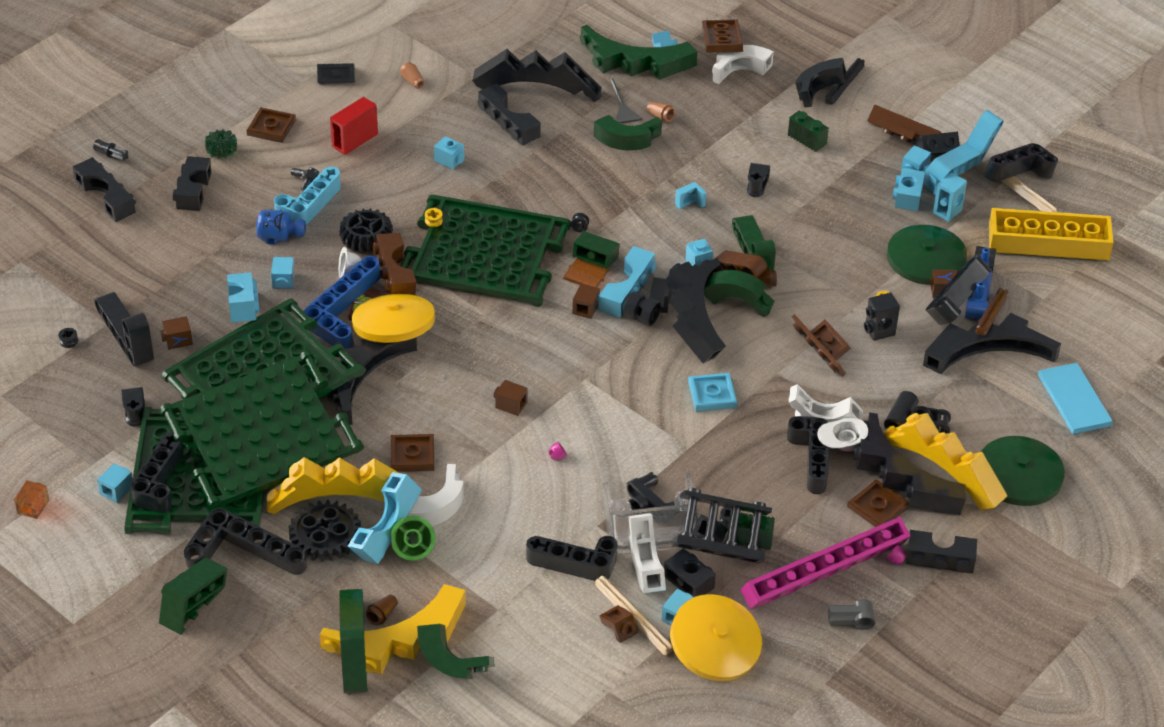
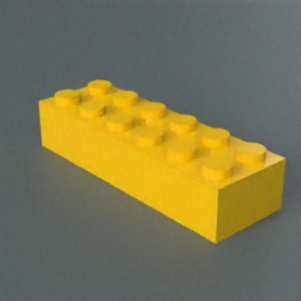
M992 208L989 220V247L995 248L997 253L1110 260L1113 247L1111 216Z

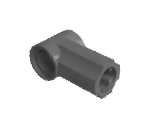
M867 599L855 601L853 605H829V624L855 625L860 630L871 629L875 625L872 602Z

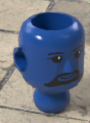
M266 209L258 214L256 234L260 240L265 241L267 244L275 245L277 242H285L289 239L290 235H295L299 238L305 236L306 221L303 219L291 220L289 213L282 211V209Z

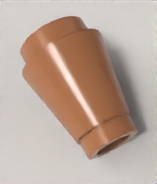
M411 62L405 63L400 69L401 77L416 89H420L424 86L425 81L417 66Z
M650 102L647 106V112L655 117H659L662 122H670L675 116V109L670 104Z

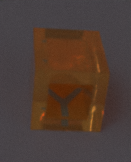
M26 480L14 498L17 514L38 519L50 500L46 485Z

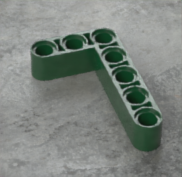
M363 589L339 590L340 646L344 693L368 692Z

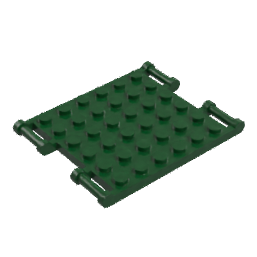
M431 194L428 196L423 215L417 221L418 227L422 229L429 227L425 223V212L439 205L438 209L442 211L443 222L438 227H429L421 248L407 246L404 251L405 256L400 266L408 269L411 260L416 257L412 267L416 282L529 302L536 307L542 305L543 295L547 284L551 282L552 274L549 271L539 270L547 248L555 253L562 251L565 235L571 227L569 219ZM555 226L560 227L556 240L550 239ZM535 279L540 280L536 293H530Z
M290 298L256 317V320L249 321L166 369L161 377L181 394L182 399H186L300 356L302 352L310 350L319 371L329 382L326 388L315 392L318 398H321L354 377L363 376L366 368L349 356L341 344H336L326 349L308 331H313L317 327V321L309 317L298 307V303L293 298ZM289 312H293L302 322L299 323ZM335 357H339V358H340L342 361H344L350 368L347 369V368H346L344 365H342ZM302 365L301 367L309 382H315L307 365ZM180 374L191 387L186 388L176 378V375Z
M310 350L302 352L300 356L172 404L165 403L160 407L161 414L166 417L174 432L173 437L177 442L179 439H182V443L193 439L207 466L206 468L200 467L195 469L192 475L195 481L199 482L210 509L219 508L282 483L286 478H289L290 467L304 457L323 467L333 463L338 458L343 459L363 450L364 445L353 432L348 423L349 418L346 413H339L335 418L330 419L315 392L326 388L329 382L319 371ZM302 365H307L315 382H309L301 367ZM175 413H180L188 430L184 431L181 429L174 415ZM341 426L350 445L345 447L335 428ZM207 478H213L221 496H215Z
M144 407L132 480L161 438L166 433L173 432L166 417L161 414L160 409ZM175 413L174 415L181 429L184 431L188 430L180 413ZM193 439L182 443L184 455L164 483L170 488L171 510L166 513H157L136 506L133 503L130 489L124 525L125 534H133V532H163V534H171L172 521H204L213 510L208 507L206 503L207 498L199 482L195 481L192 475L195 469L207 467ZM207 478L215 496H221L213 478ZM264 490L219 508L225 509L247 521H252L253 524L260 527ZM134 520L163 521V523H134ZM217 521L216 524H220L223 521ZM237 530L234 533H241L243 530Z

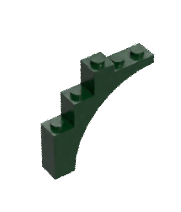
M588 25L581 27L580 42L593 55V65L602 73L622 67L630 76H634L650 70L660 80L697 66L698 51L689 42L665 47H638L610 40L595 32Z

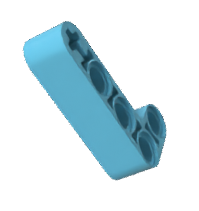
M336 167L325 168L298 198L286 194L276 196L274 198L275 210L282 209V211L289 213L291 220L303 219L306 221V225H308L340 190L339 169Z

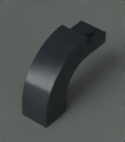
M843 58L826 60L815 64L797 78L795 84L799 99L803 101L804 108L812 107L814 95L820 89L829 85L845 83L847 72Z

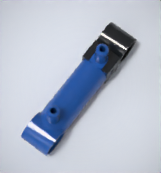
M976 246L975 255H978L991 268V272L983 282L977 283L976 289L968 297L965 312L966 319L979 320L988 307L996 249Z

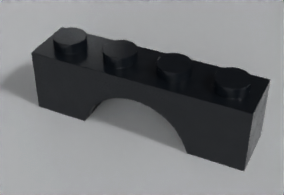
M497 83L478 92L479 108L485 111L492 120L496 121L503 130H506L522 146L541 137V122L531 113H514L507 109L508 93Z
M92 157L72 166L75 182L84 191L98 190L106 193L103 197L105 212L115 222L136 213L135 197L125 190L122 183H118L112 173H108L102 163H98Z

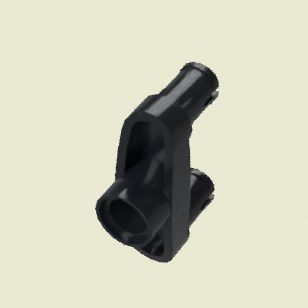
M653 472L628 481L627 491L631 497L629 508L634 515L651 513L653 519L665 523L677 513L687 509V502L682 500V498L678 497L672 502L664 503L649 489L658 484V477L653 475Z

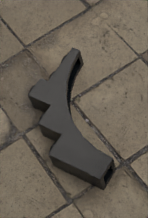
M717 258L711 261L705 260L698 266L696 264L692 266L689 261L683 264L677 263L670 269L671 273L666 278L676 290L673 293L674 297L669 302L679 314L676 317L678 320L674 323L673 328L703 364L715 359L726 347L709 319L704 301V286L707 277L712 275L721 266V262Z
M1010 313L999 326L992 323L985 336L976 333L977 325L981 318L969 331L950 323L925 351L923 366L942 374L948 367L961 359L990 351L1022 352L1055 362L1059 356L1061 343L1028 328L1029 321Z
M417 337L391 343L361 339V346L345 349V352L357 363L362 364L366 371L363 376L354 377L327 394V398L333 397L334 403H338V406H336L337 414L346 413L349 418L348 423L353 425L352 400L364 378L386 361L402 354L417 351ZM340 359V363L349 369L350 367Z
M869 412L867 420H863L868 427V435L865 439H861L859 447L854 449L853 460L857 462V469L878 472L879 478L882 479V488L905 491L909 507L961 515L966 500L965 484L934 476L906 460L891 446L884 436L879 425L878 414Z

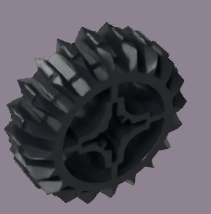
M363 208L361 211L355 209L354 213L348 212V216H344L340 222L339 235L341 241L347 246V249L352 248L353 252L359 250L361 254L364 251H368V253L373 251V243H377L376 234L393 233V225L390 218L385 215V212L380 213L379 209L372 211V208L369 210Z

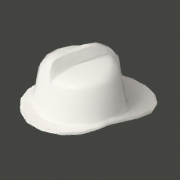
M346 247L342 248L339 257V279L361 261L357 254L347 251Z
M850 417L823 424L818 429L817 435L821 443L827 447L849 452L853 451L855 447H859L861 439L867 437L868 427L864 421Z

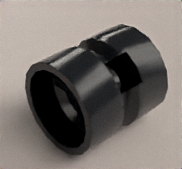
M633 291L625 302L623 314L633 320L638 319L640 323L647 326H652L660 314L661 303L652 298L646 299L645 295Z

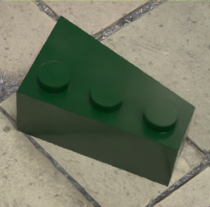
M205 557L185 572L180 573L170 582H167L161 590L162 600L159 624L181 635L185 631L184 625L189 619L195 620L199 616L197 611L202 605L208 606L224 589L228 568Z

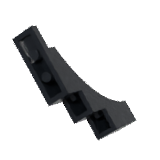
M506 49L474 70L472 79L474 84L481 90L496 83L499 86L515 82L543 83L561 88L573 95L583 91L584 95L593 102L600 99L602 89L566 52L548 62L537 50L519 60Z

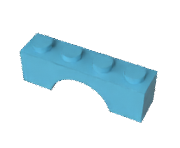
M635 246L631 248L625 257L624 273L629 278L620 283H607L599 295V311L619 318L622 317L628 296L633 291L639 293L640 288L646 285L649 275L655 272L657 266L655 253Z
M251 272L227 275L231 323L256 320V313L260 312L256 279H252Z
M391 473L381 490L385 501L382 518L372 528H358L348 547L363 561L379 564L391 543L393 527L399 520L407 517L412 506L417 501L422 489L407 474Z

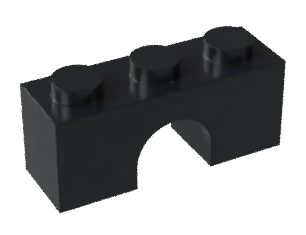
M187 156L185 164L181 166V177L178 176L177 189L173 190V201H176L177 209L200 211L204 200L202 185L209 184L212 174L210 158Z
M910 529L911 537L908 540L906 564L973 574L976 562L977 539L955 536L952 546L942 548L934 544L932 532Z

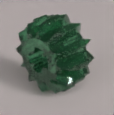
M224 128L222 130L216 129L215 132H209V135L205 136V150L210 154L211 158L217 157L220 159L224 157L226 159L227 156H233V153L237 151V138L235 134H232L231 130L225 131Z

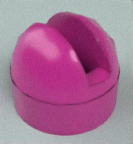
M559 442L553 444L549 449V455H551L553 460L559 461L567 456L565 449Z
M897 545L886 559L895 565H900L904 562L906 553Z

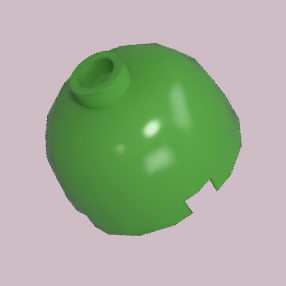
M420 516L402 518L391 531L393 550L398 556L406 560L417 561L423 559L432 552L435 546L436 534L434 528L427 520Z

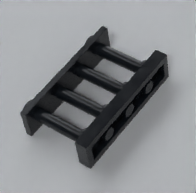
M688 488V490L680 494V498L688 500L684 530L681 534L673 537L672 546L757 564L764 561L765 552L759 551L757 544L762 515L770 514L772 508L766 507V504L763 502L754 501L751 504L703 494L701 490L696 488ZM697 502L710 504L706 532L702 539L695 538L692 533ZM719 506L732 509L727 541H724V543L716 542L714 538ZM740 511L753 513L749 543L746 545V548L737 546L738 543H736Z

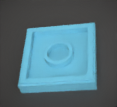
M730 373L688 377L695 412L737 408L738 402Z

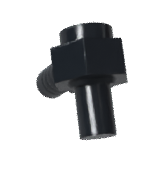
M309 167L307 170L292 168L291 175L305 180L301 186V190L304 191L319 175V171L312 167Z

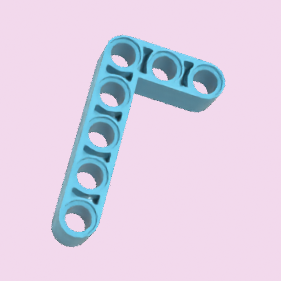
M986 110L978 120L967 142L934 159L927 172L939 181H942L950 173L958 176L977 166L986 155L1004 120L991 111Z

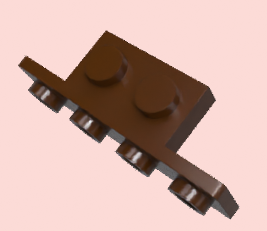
M877 105L873 106L867 120L869 123L883 128V132L891 136L894 133L901 135L899 139L908 143L911 140L915 141L916 137L922 135L942 133L937 129Z
M794 314L792 319L795 322L793 327L800 335L802 333L806 335L804 339L811 347L814 345L817 347V354L822 360L827 359L829 361L827 364L834 373L838 371L844 376L846 373L836 360L851 349L848 343L826 319L809 331Z

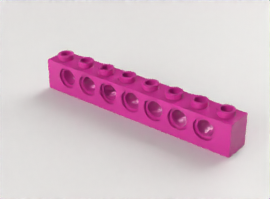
M898 517L748 581L740 591L751 611L892 550L897 545L901 546L911 535L901 517Z

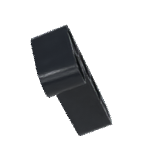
M1030 143L992 156L988 163L985 177L991 181L998 182L1031 170L1038 176L1049 179L1053 176L1058 158L1041 145Z
M975 255L932 300L925 311L939 325L953 322L961 314L959 307L974 292L977 283L983 282L990 274L991 268L978 255Z
M794 416L788 422L787 440L795 445L808 446L807 489L812 494H822L826 491L829 447L821 443L817 433L818 429L823 424L828 423V421L818 417Z
M174 432L166 433L161 438L130 484L133 503L138 507L157 513H166L172 508L170 488L164 483L184 455L182 439L176 442L173 437Z
M533 536L526 543V559L533 566L596 581L601 576L609 579L617 561L618 542L612 536H603L598 540L593 550L549 538Z

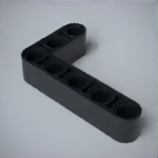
M115 292L95 298L94 302L98 313L132 366L136 367L154 360L150 328L145 314L142 312L130 316Z
M222 508L213 509L208 514L183 551L188 569L205 557L211 559L223 540L291 574L299 575L307 568L306 556L302 548ZM217 521H223L220 524H216ZM237 530H243L241 533H234ZM206 538H212L209 541H203ZM255 540H262L259 543H254ZM276 549H280V550H281V551L278 552V553H274V552H273V551L276 550ZM195 555H198V556H199V557L196 558V559H190L191 557H193V556H195ZM294 559H300L298 562H291Z

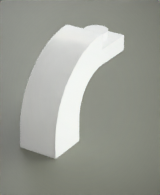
M743 45V52H720L717 54V61L712 69L713 82L720 84L731 72L736 70H750L764 75L772 67L774 51L760 46Z
M798 384L790 389L789 403L792 408L796 409L795 416L818 417L828 422L850 417L862 420L863 409L851 397L838 403L824 404L812 399Z
M447 464L444 487L436 494L418 496L408 516H420L434 526L448 520L458 511L464 498V482L460 481V473H456V464Z
M652 514L628 516L630 549L638 584L644 594L666 590L665 574L656 551Z

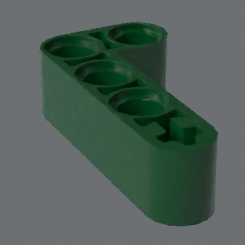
M753 215L733 218V232L742 252L762 257L767 263V269L774 270L776 257L774 241L772 239L764 240Z

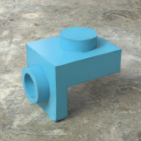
M669 31L652 34L654 47L678 44L677 39L671 40Z
M696 182L676 190L675 205L681 209L696 202L701 208L705 207L706 191Z

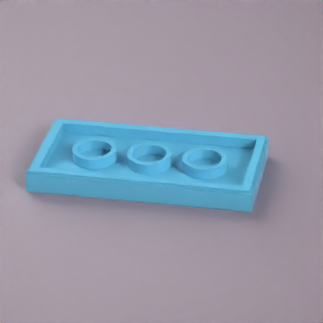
M1078 363L1039 370L1038 377L1072 435L1112 426V419Z

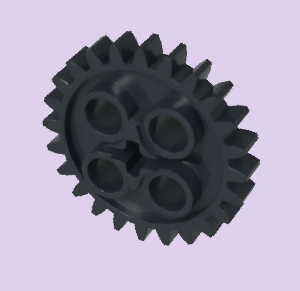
M328 499L325 504L318 500L316 506L310 502L308 509L302 506V513L295 512V518L290 519L291 525L288 526L289 540L302 548L306 557L311 555L313 561L317 556L323 562L325 557L333 561L334 555L341 558L342 552L349 554L348 545L358 528H361V520H358L357 513H353V508L347 509L345 503L339 506L337 500L334 504H330Z

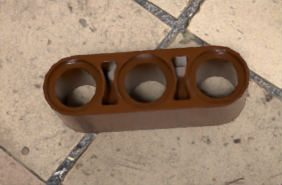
M724 250L716 257L721 262V266L714 273L724 270H735L758 278L767 270V263L762 257L757 255Z

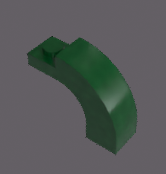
M607 115L594 121L593 136L606 146L629 151L650 147L651 140L657 138L662 133V120L659 117H655L640 125L629 126L621 124L612 116Z
M724 270L716 272L707 277L704 286V296L713 304L728 297L739 298L751 305L763 317L770 313L775 302L764 291L766 285L764 282L741 271Z
M439 623L417 626L418 640L422 653L438 671L456 678L473 679L472 669H474V673L488 672L489 667H495L494 657L491 656L458 658L455 656L447 644L445 625Z

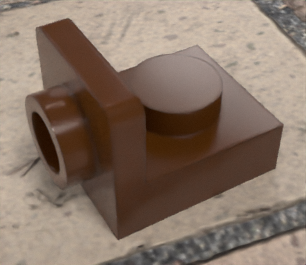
M619 605L599 615L601 623L614 630L616 640L620 643L638 633L633 613Z

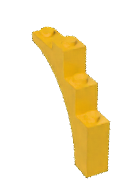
M918 413L912 414L906 419L907 422L899 427L890 426L883 431L884 436L892 447L904 448L921 454L946 470L959 483L965 484V490L980 510L995 508L1007 497L983 452L966 453L955 432L945 434V432L939 433L928 413L918 415Z
M304 457L290 467L289 478H286L283 483L270 490L267 494V511L274 515L285 507L299 501L329 495H355L385 502L381 490L391 473L398 472L375 458L360 469L338 458L324 469Z
M444 584L437 596L424 609L411 618L389 627L364 631L366 671L382 675L392 654L414 660L420 649L417 626L439 623L445 625L448 642L466 605V590ZM323 628L319 634L321 649L329 653L341 655L340 631Z

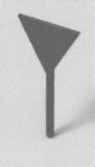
M612 78L611 83L620 104L616 121L626 123L642 120L639 115L623 103L616 83Z

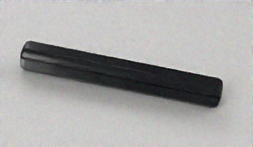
M857 58L846 71L845 83L834 85L825 96L826 103H835L865 66L864 59Z

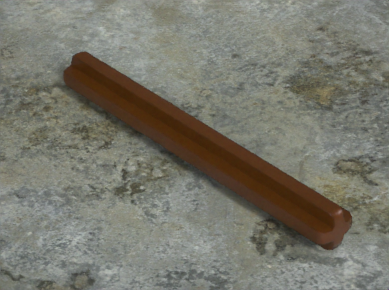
M998 289L977 325V334L982 336L987 334L1007 299V289Z

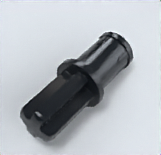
M97 139L95 143L100 144V146L93 144L95 151L104 153L109 158L114 157L125 161L129 157V152L117 147L115 143L109 144Z

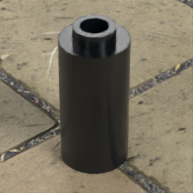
M902 391L884 421L885 429L890 426L899 427L907 422L906 419L911 416L913 408L919 403L918 397L913 392Z

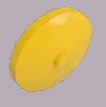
M390 294L370 299L358 306L352 314L353 329L360 337L382 343L413 339L427 332L435 322L433 305L422 297L410 294Z
M714 594L694 597L679 608L671 624L670 638L675 654L686 668L702 678L712 681L738 679L752 669L760 656L762 636L756 620L744 606L728 597Z

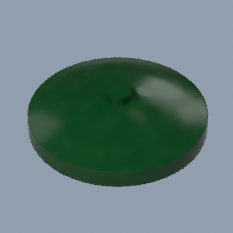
M913 225L899 230L891 237L887 248V260L892 269L901 277L915 283L930 285L932 270H957L958 273L966 264L967 249L958 236L944 228L933 225Z
M1006 436L991 441L981 451L1007 494L1003 502L1018 506L1039 505L1055 497L1062 487L1065 475L1062 460L1052 448L1041 441L1024 436Z

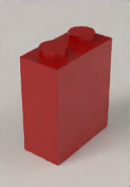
M363 96L331 116L332 147L346 155L378 135L377 105Z

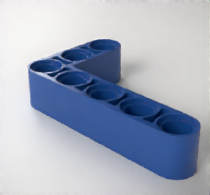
M367 256L304 309V312L318 323L317 327L311 331L332 346L341 344L345 349L353 348L354 340L351 327L338 319L337 316L381 278L380 265L376 257Z

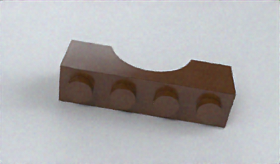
M400 233L376 234L377 243H373V254L377 255L381 267V278L385 279V291L389 292V295H415L417 282L413 270L396 264L403 261L404 243Z

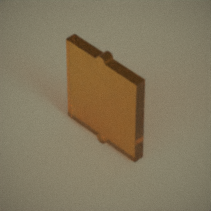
M579 258L572 265H569V269L563 276V279L578 285L582 283L598 287L604 281V277L609 272L610 267L606 269L598 265L595 266V264L588 263L587 261L584 262V260Z

